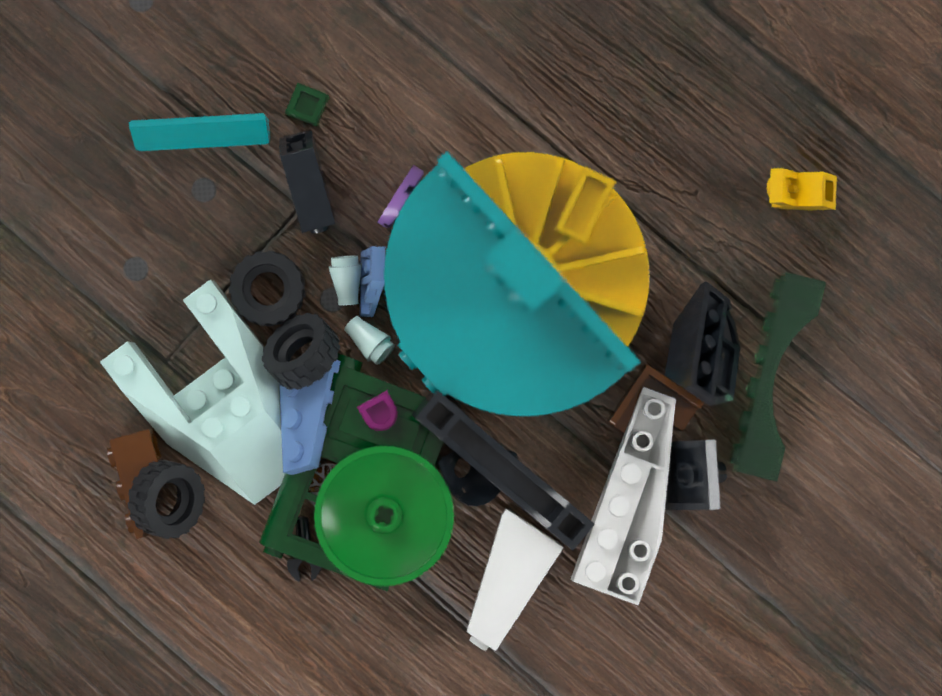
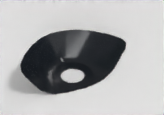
M507 450L516 459H518L517 453H515L514 451ZM455 451L447 454L440 460L438 464L445 484L450 492L462 503L468 506L484 505L501 492L499 488L471 465L466 476L462 478L457 477L454 468L456 462L462 457Z

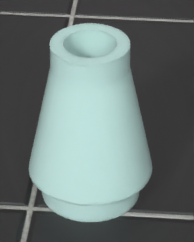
M351 255L331 258L332 266L328 268L338 297V305L358 304L362 269L358 256Z
M355 316L350 320L344 329L368 362L373 361L376 365L384 361L395 347L390 341L391 336L363 321L359 316Z

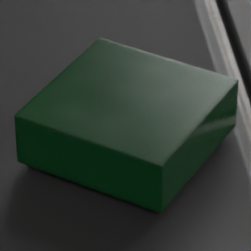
M297 83L285 114L317 128L330 96Z

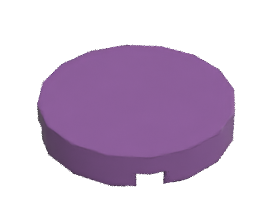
M415 165L412 166L377 223L385 228L391 227L405 201L424 175L421 169Z

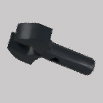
M299 516L295 524L296 535L310 540L309 519L306 516ZM294 557L287 560V568L292 577L300 582L301 573L299 567L303 560ZM308 563L311 566V581H313L320 573L322 567Z

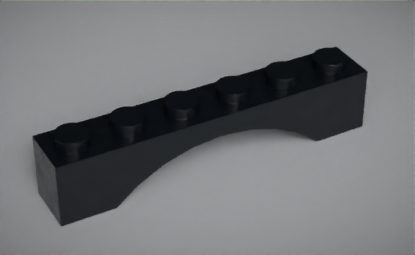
M439 391L430 392L412 413L415 419L571 550L578 546L595 525Z

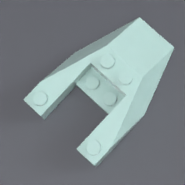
M209 280L183 299V301L223 353L224 359L175 395H173L134 342L127 341L100 361V363L120 390L169 446L256 505L280 487L285 475L283 473L280 387L279 383L263 366L262 351L264 346L218 284Z

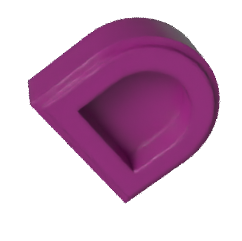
M387 390L357 407L365 423L373 430H387L396 422L397 408Z

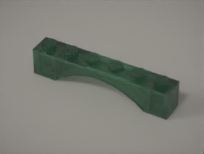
M785 272L781 274L780 279L775 278L770 298L775 299L772 312L767 311L764 317L762 331L767 332L764 345H758L754 358V364L759 366L756 378L751 377L748 382L746 397L750 398L748 410H742L738 422V430L742 431L739 444L734 443L730 455V463L734 464L733 471L778 481L785 446L778 433L773 414L772 394L775 374L781 357L791 340L807 323L818 316L826 286L824 281Z

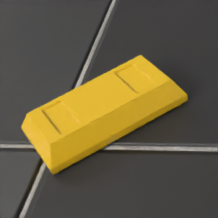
M584 166L554 230L586 245L616 181Z

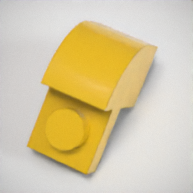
M773 168L767 182L769 203H772L771 207L779 209L836 210L837 176L826 172L798 173L785 168Z

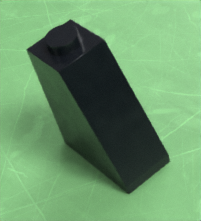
M312 129L279 138L280 159L302 233L310 231V233H321L328 230L330 225L335 224V218Z

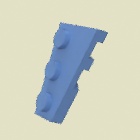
M334 361L332 368L319 381H315L308 387L305 386L298 390L292 388L290 390L279 384L283 473L294 475L319 468L327 426L323 423L327 404H332L334 391H331L330 388L333 373L339 372L341 361Z

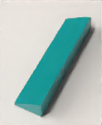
M264 113L131 120L129 122V129L137 151L262 145L270 142L269 119Z

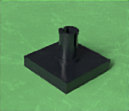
M716 439L671 442L665 510L720 509L719 483H723L726 480L727 474H718V471H725L727 469L723 462L717 461Z

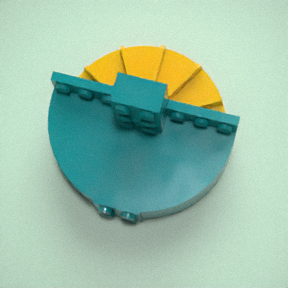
M446 151L437 160L439 164L415 187L405 201L394 223L386 250L384 289L390 318L400 340L398 346L402 352L398 355L412 370L417 367L425 375L422 381L432 393L437 390L443 396L449 394L468 405L497 414L538 416L556 413L580 405L604 392L640 362L628 348V345L633 339L645 311L649 290V262L642 232L629 207L620 195L612 189L589 240L584 245L554 230L584 168L583 166L554 155L515 152L483 159L463 168Z

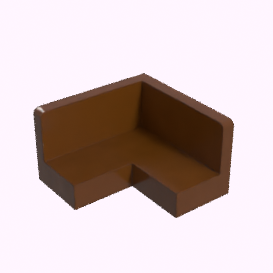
M644 365L606 422L625 433L643 387L676 399L673 426L680 431L685 429L697 409H701L704 402L649 365Z

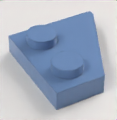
M372 246L360 252V264H362L360 277V317H374L384 286L385 247Z

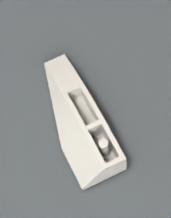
M645 387L642 388L594 512L592 522L595 525L585 537L571 576L573 582L636 605L640 603L662 541L675 398Z

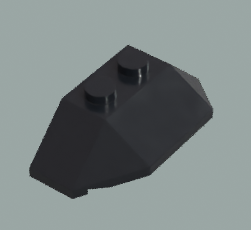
M705 281L699 286L673 323L665 376L707 405L714 406L734 400L741 347L736 324L729 311L732 309L730 299Z

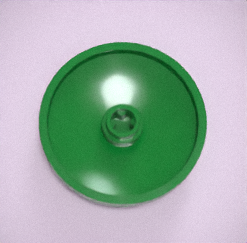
M394 446L370 447L349 455L339 462L327 475L316 499L314 513L315 529L324 553L347 576L376 586L402 584L428 571L445 551L454 524L452 497L440 473L420 455Z

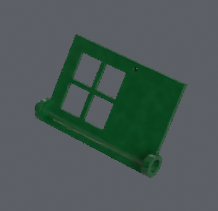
M338 353L337 360L341 362L339 372L333 373L330 390L334 391L332 404H327L323 423L327 426L321 457L339 463L349 455L366 448L394 446L412 451L435 466L443 441L412 416V413L426 397L360 372L363 362ZM387 390L397 408V419L391 428L384 431H376L365 423L357 407ZM316 468L294 475L285 473L259 541L260 544L265 546L263 552L281 559L284 554L349 577L329 560L320 544L292 534L304 500L308 499L316 502L317 495L308 492ZM371 585L384 591L389 589V586Z

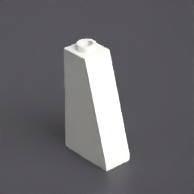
M505 508L501 515L467 627V632L472 635L469 640L484 651L488 647L495 651L497 650L564 548L562 544L507 508Z

